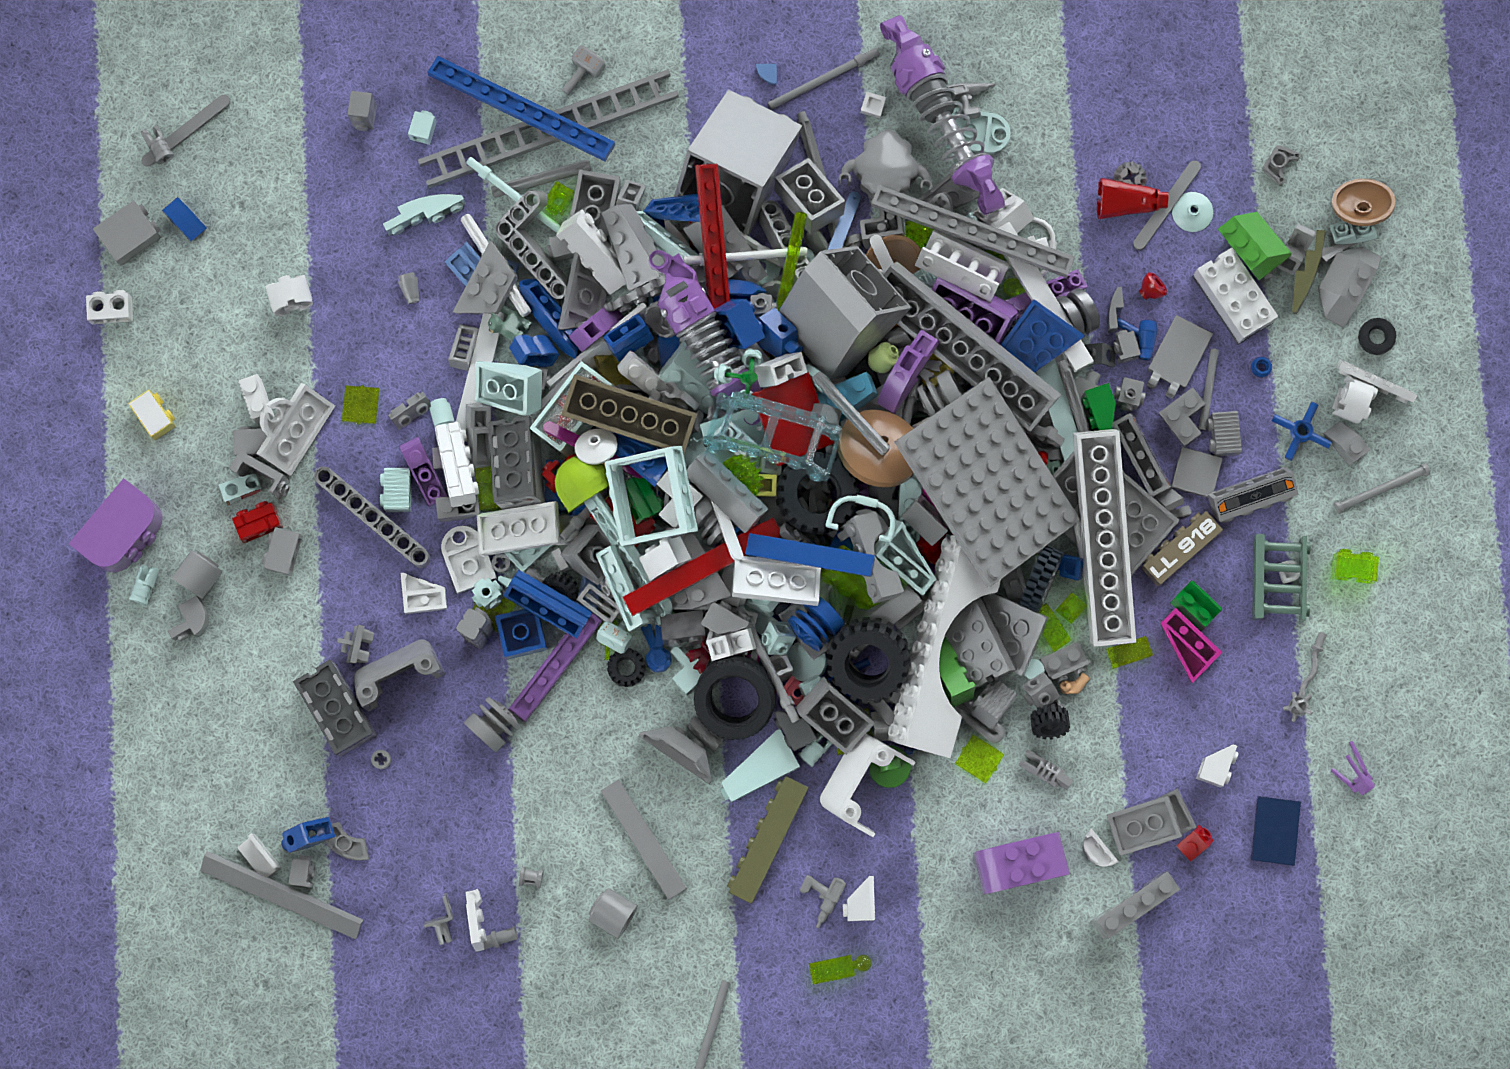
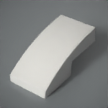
M751 628L706 640L712 661L756 649Z

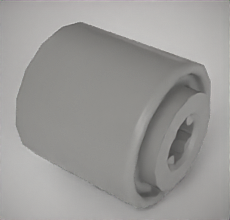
M191 550L171 578L201 599H204L222 574V570L218 568V564L199 551L196 553Z
M607 888L604 892L600 893L589 912V922L619 939L632 920L638 905Z

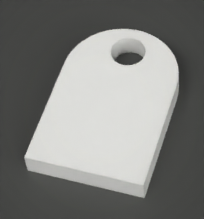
M458 526L446 533L442 540L441 550L457 594L475 588L474 584L482 578L485 580L489 578L491 581L497 579L489 555H479L478 532L467 526ZM462 532L465 534V539L462 543L454 542L453 536L455 533Z

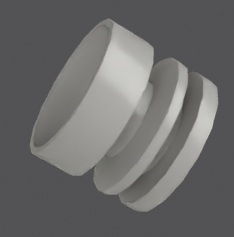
M949 369L936 376L939 384L938 387H935L930 381L926 382L929 392H927L923 385L917 387L921 403L930 417L964 394Z
M706 496L695 506L694 512L698 530L705 527L701 538L706 539L709 537L707 544L712 547L724 540V536L711 500ZM731 520L733 528L735 529L736 524Z
M488 696L485 701L492 707L487 710L480 704L479 708L484 715L480 717L472 713L463 723L497 753L505 744L501 733L504 732L512 737L514 734L507 727L511 724L518 730L521 726L506 707Z

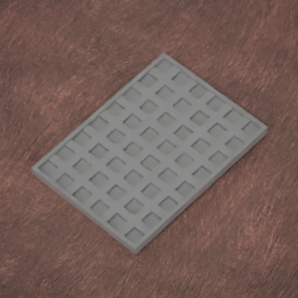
M990 377L981 381L894 442L987 588L994 585L1080 521L1077 513Z

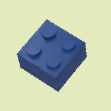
M731 299L715 309L717 313L715 316L716 321H722L721 329L727 330L724 338L733 339L732 343L728 346L729 349L732 347L746 349L765 338L763 333L764 327L754 315L755 309L747 299Z
M522 609L495 616L506 660L548 650L541 619L537 615Z

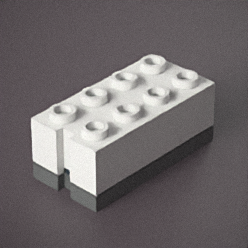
M1233 248L1220 254L1214 263L1209 261L1199 267L1192 276L1237 345L1273 324L1278 317Z

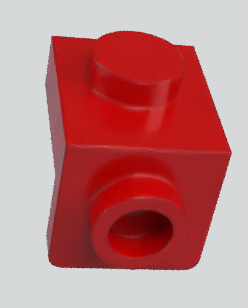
M557 460L553 463L549 461L543 467V473L541 474L543 479L547 481L546 487L553 493L556 492V476L553 473L560 467V463Z
M1198 825L1176 846L1191 862L1211 845L1213 839L1211 833L1206 828Z

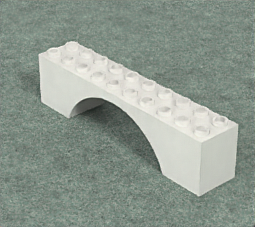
M946 534L941 544L942 552L940 558L935 565L936 580L929 587L930 594L924 604V615L918 625V636L912 646L913 654L908 675L900 689L901 696L899 703L896 704L894 709L895 717L893 724L890 725L888 730V740L951 758L962 716L952 707L942 687L939 672L942 642L950 624L958 613L972 601L984 595L998 592L1001 579L987 588L955 536Z

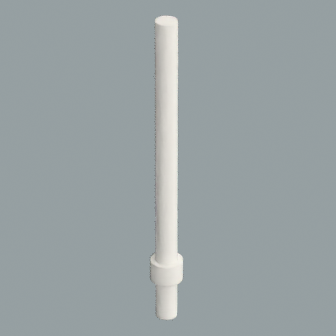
M807 248L726 253V261L807 255ZM699 253L698 256L683 257V261L686 265L700 264V266H704V255Z

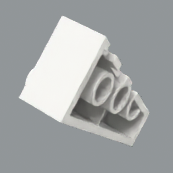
M581 209L562 223L556 236L560 240L565 239L568 242L567 248L572 253L576 252L580 255L581 263L585 268L593 269V276L609 294H612L626 284L614 247L610 246L607 242L605 233L601 229L598 230L594 225V220L589 213H585Z

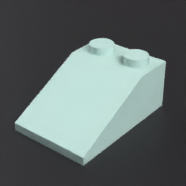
M476 362V402L523 416L531 415L541 409L542 370L519 364Z

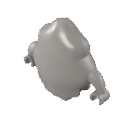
M890 129L883 130L875 137L867 139L863 143V152L855 159H851L844 164L838 179V185L841 184L842 179L848 180V186H850L851 176L849 173L854 171L855 176L861 181V190L871 200L874 198L878 185L906 195L909 192L910 184L919 176L923 179L919 188L920 192H922L923 186L926 185L929 187L930 193L933 186L929 171L911 156L912 145Z

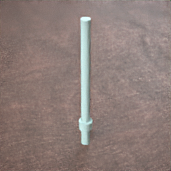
M472 157L467 160L466 164L479 173L478 176L490 181L517 202L522 197L491 173L492 170L486 165L482 166ZM542 211L536 216V218L556 233L561 227Z

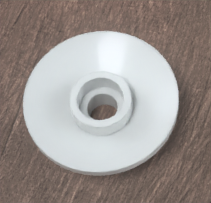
M605 429L589 430L582 434L575 444L577 457L582 462L592 465L608 461L617 450L616 437Z

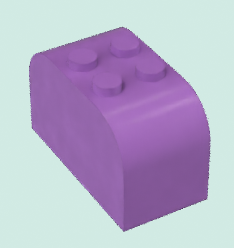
M939 277L932 287L935 293L998 344H1001L1018 313L1014 306L995 295L991 302Z
M123 478L69 542V545L105 571H123L132 562H137L143 555L141 551L146 545L150 546L155 541V534L162 525V512L155 502Z
M1060 832L1008 843L973 853L983 895L1070 874Z

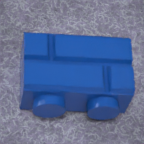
M638 313L603 336L610 351L619 362L623 360L630 350L635 352L654 339L647 324Z

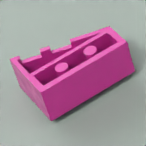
M1176 608L1160 623L1191 683L1222 653Z

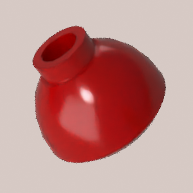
M1148 272L1142 280L1139 293L1145 300L1149 298L1159 299L1167 295V289L1156 274Z

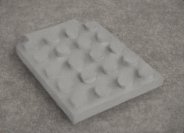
M1073 451L1052 476L1080 518L1075 453ZM1123 472L1130 571L1132 575L1179 522V519ZM1073 525L1064 533L1077 544Z

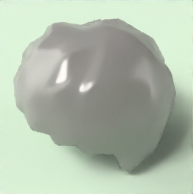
M656 301L646 309L644 322L660 337L671 338L675 336V333L666 318L662 316L661 310L657 305L658 301Z

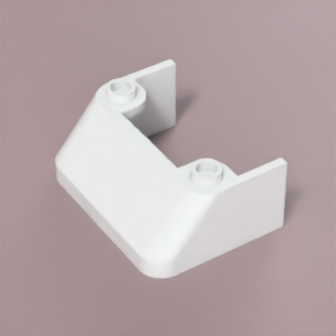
M865 734L847 755L844 753L821 793V805L845 822L874 837L875 832L857 822L861 816V808L856 802L851 800V797L871 762L878 766H886L891 763L895 755L913 766L916 762L874 737Z

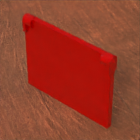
M809 371L798 377L790 378L779 385L769 386L751 394L776 466H782L802 455L833 444L830 431L808 424L814 403H819Z

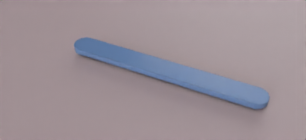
M853 191L849 194L845 204L844 215L839 219L828 250L842 248L861 199L858 192Z

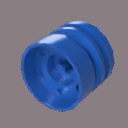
M820 596L818 606L803 604L807 613L798 609L795 612L796 616L792 615L787 620L798 638L818 652L823 648L822 643L827 644L829 642L825 632L835 636L845 625L836 610Z

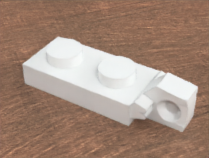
M476 889L466 892V908L471 944L477 952L484 950V942L487 941L485 930L481 928L484 916L479 906L483 901L479 890Z

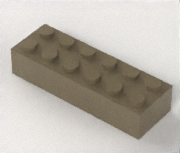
M574 374L561 416L660 448L682 446L684 455L697 414Z

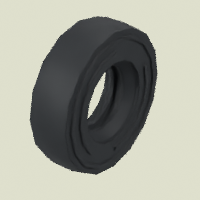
M1372 318L1366 321L1359 329L1358 340L1363 350L1369 354L1381 355L1392 349L1397 335L1395 328L1389 321L1383 318ZM1373 329L1383 331L1385 335L1383 343L1375 344L1370 340L1369 335Z

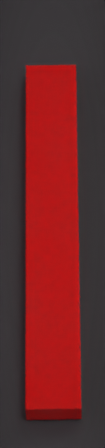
M718 163L695 165L707 297L714 309L730 301Z
M773 517L753 527L746 533L737 536L743 556H748L745 553L749 533L782 538L780 528ZM725 542L623 596L622 599L633 617L733 564L735 560L731 557Z

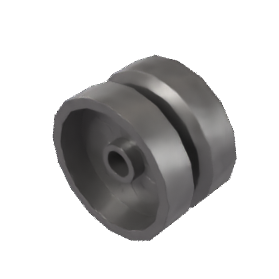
M1082 288L1069 292L1067 296L1056 298L1072 326L1081 333L1089 334L1100 327L1097 308L1091 297Z

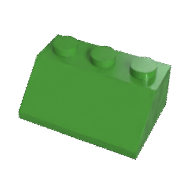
M1258 212L1233 216L1218 228V231L1258 280L1262 279L1292 255Z

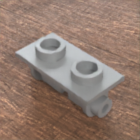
M423 391L420 394L417 392L406 400L409 404L407 408L402 403L391 410L388 416L398 430L409 425L411 421L420 415L425 414L431 407L430 401Z

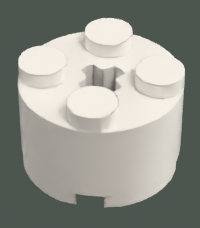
M289 275L278 278L277 283L265 286L270 306L275 316L289 315L290 311L300 309V311L306 310L313 305L305 275L290 278Z
M1349 375L1343 381L1346 383L1345 387L1338 389L1332 409L1336 411L1332 412V414L1357 424L1361 422L1362 418L1367 419L1371 412L1369 405L1371 400L1375 399L1378 389L1370 383Z

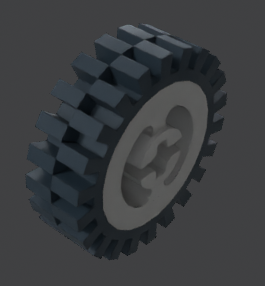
M1048 545L1043 548L1024 589L1020 606L1036 613L1040 611L1054 582L1064 552Z

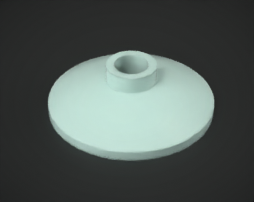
M1197 192L1184 193L1172 209V216L1175 223L1181 229L1188 232H1198L1210 224L1213 218V207L1209 199ZM1195 207L1197 213H1192L1190 208Z

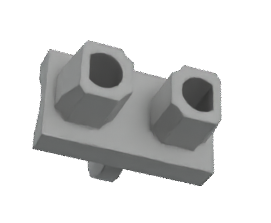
M354 626L351 640V632L345 631L344 639L337 638V643L342 644V653H347L348 646H350L346 663L368 662L369 652L359 649L361 642L372 643L374 633L364 629L365 626Z

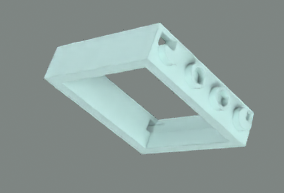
M682 446L667 447L605 462L607 472L605 475L609 482V496L613 503V517L616 520L617 536H619L621 546H629L698 531ZM666 456L679 528L635 537L622 466Z

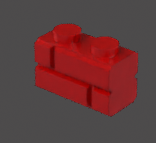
M260 502L255 505V509L250 511L248 509L241 510L236 513V517L232 518L239 538L244 544L274 532L275 527L283 528L272 502Z

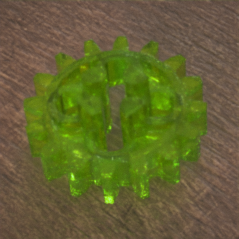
M739 454L738 456L733 455L723 462V465L735 477L737 476V479L754 495L760 493L759 489L763 487V484L759 481L763 480L764 477L759 475L761 468L756 469V461L751 463L750 456L744 458L742 454Z

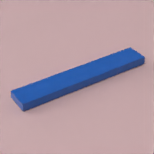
M749 533L745 553L749 556L872 577L876 557L872 554Z

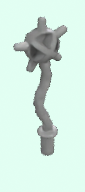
M1319 632L1314 645L1311 646L1313 649L1312 670L1308 677L1303 680L1298 696L1295 692H1292L1293 699L1288 706L1283 707L1284 711L1290 710L1293 714L1292 722H1295L1298 716H1303L1306 713L1309 715L1313 714L1308 704L1312 696L1309 694L1305 697V689L1317 674L1319 666L1318 654L1323 651L1322 647L1327 636L1325 633Z

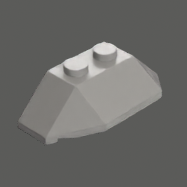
M1364 247L1336 253L1318 287L1324 318L1341 327L1346 325L1360 304L1378 270L1381 256Z
M669 726L640 732L639 737L710 785L712 782L707 753L703 749L705 745L696 738L693 741L686 737L687 732L678 726L675 729Z

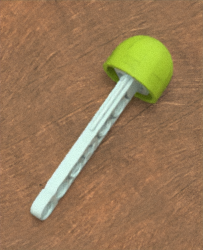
M577 456L568 459L560 466L555 478L557 494L564 507L568 510V513L585 504L611 545H616L624 565L639 588L652 582L653 580L650 581L639 559L641 555L635 546L620 545L613 512L600 494L609 488L605 467L602 464L592 465L584 463ZM669 598L652 606L654 611L661 617H664L673 610Z

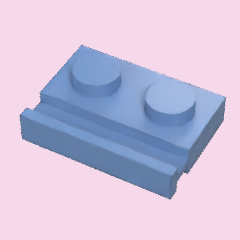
M465 242V245L445 261L446 265L465 286L468 284L481 259L468 242Z

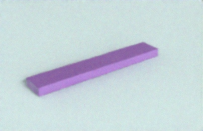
M592 613L578 638L566 633L509 707V710L526 722L603 620Z

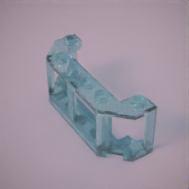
M737 391L732 392V395L728 396L725 393H718L716 409L707 436L703 438L704 447H707V450L714 453L723 451L724 448L733 452H738V450L744 451L751 457H765L768 461L776 464L783 462L793 469L804 468L809 478L813 481H828L841 441L842 427L837 424L825 423L826 418L820 414ZM740 407L770 416L761 444L756 445L726 435L734 409L737 410ZM720 410H727L720 432L712 436ZM779 419L814 428L807 453L804 457L774 450L770 447ZM821 434L835 441L826 470L816 465L813 461Z

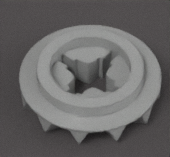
M1133 161L1124 162L1117 167L1114 173V180L1145 186L1147 181L1146 171H1144L1141 164L1138 165ZM1127 172H1130L1131 175H1137L1133 180L1134 183L1130 179H1125L1128 175Z

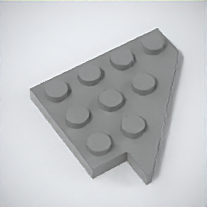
M997 593L984 595L983 598L1017 667V670L1014 672L1024 676L1049 617L1022 607L1019 603ZM1001 677L994 678V679H995L994 683H995L997 680H1000Z

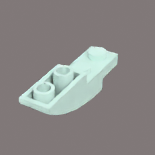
M453 194L418 198L398 206L400 215L383 223L389 236L392 234L396 236L401 234L405 227L421 223L424 217L427 218L429 224L431 222L438 223L448 213L452 212L454 214L461 211L466 203L462 195Z
M914 474L908 481L899 485L897 499H899L898 521L904 523L907 532L916 544L920 539V534L901 517L906 509L921 495L922 485Z

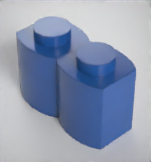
M518 335L514 337L509 347L519 365L530 367L536 365L539 367L553 366L559 356L550 338L545 335H536L534 337Z

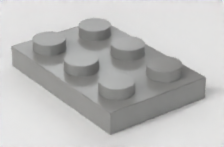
M1169 795L1107 814L1120 856L1182 837Z

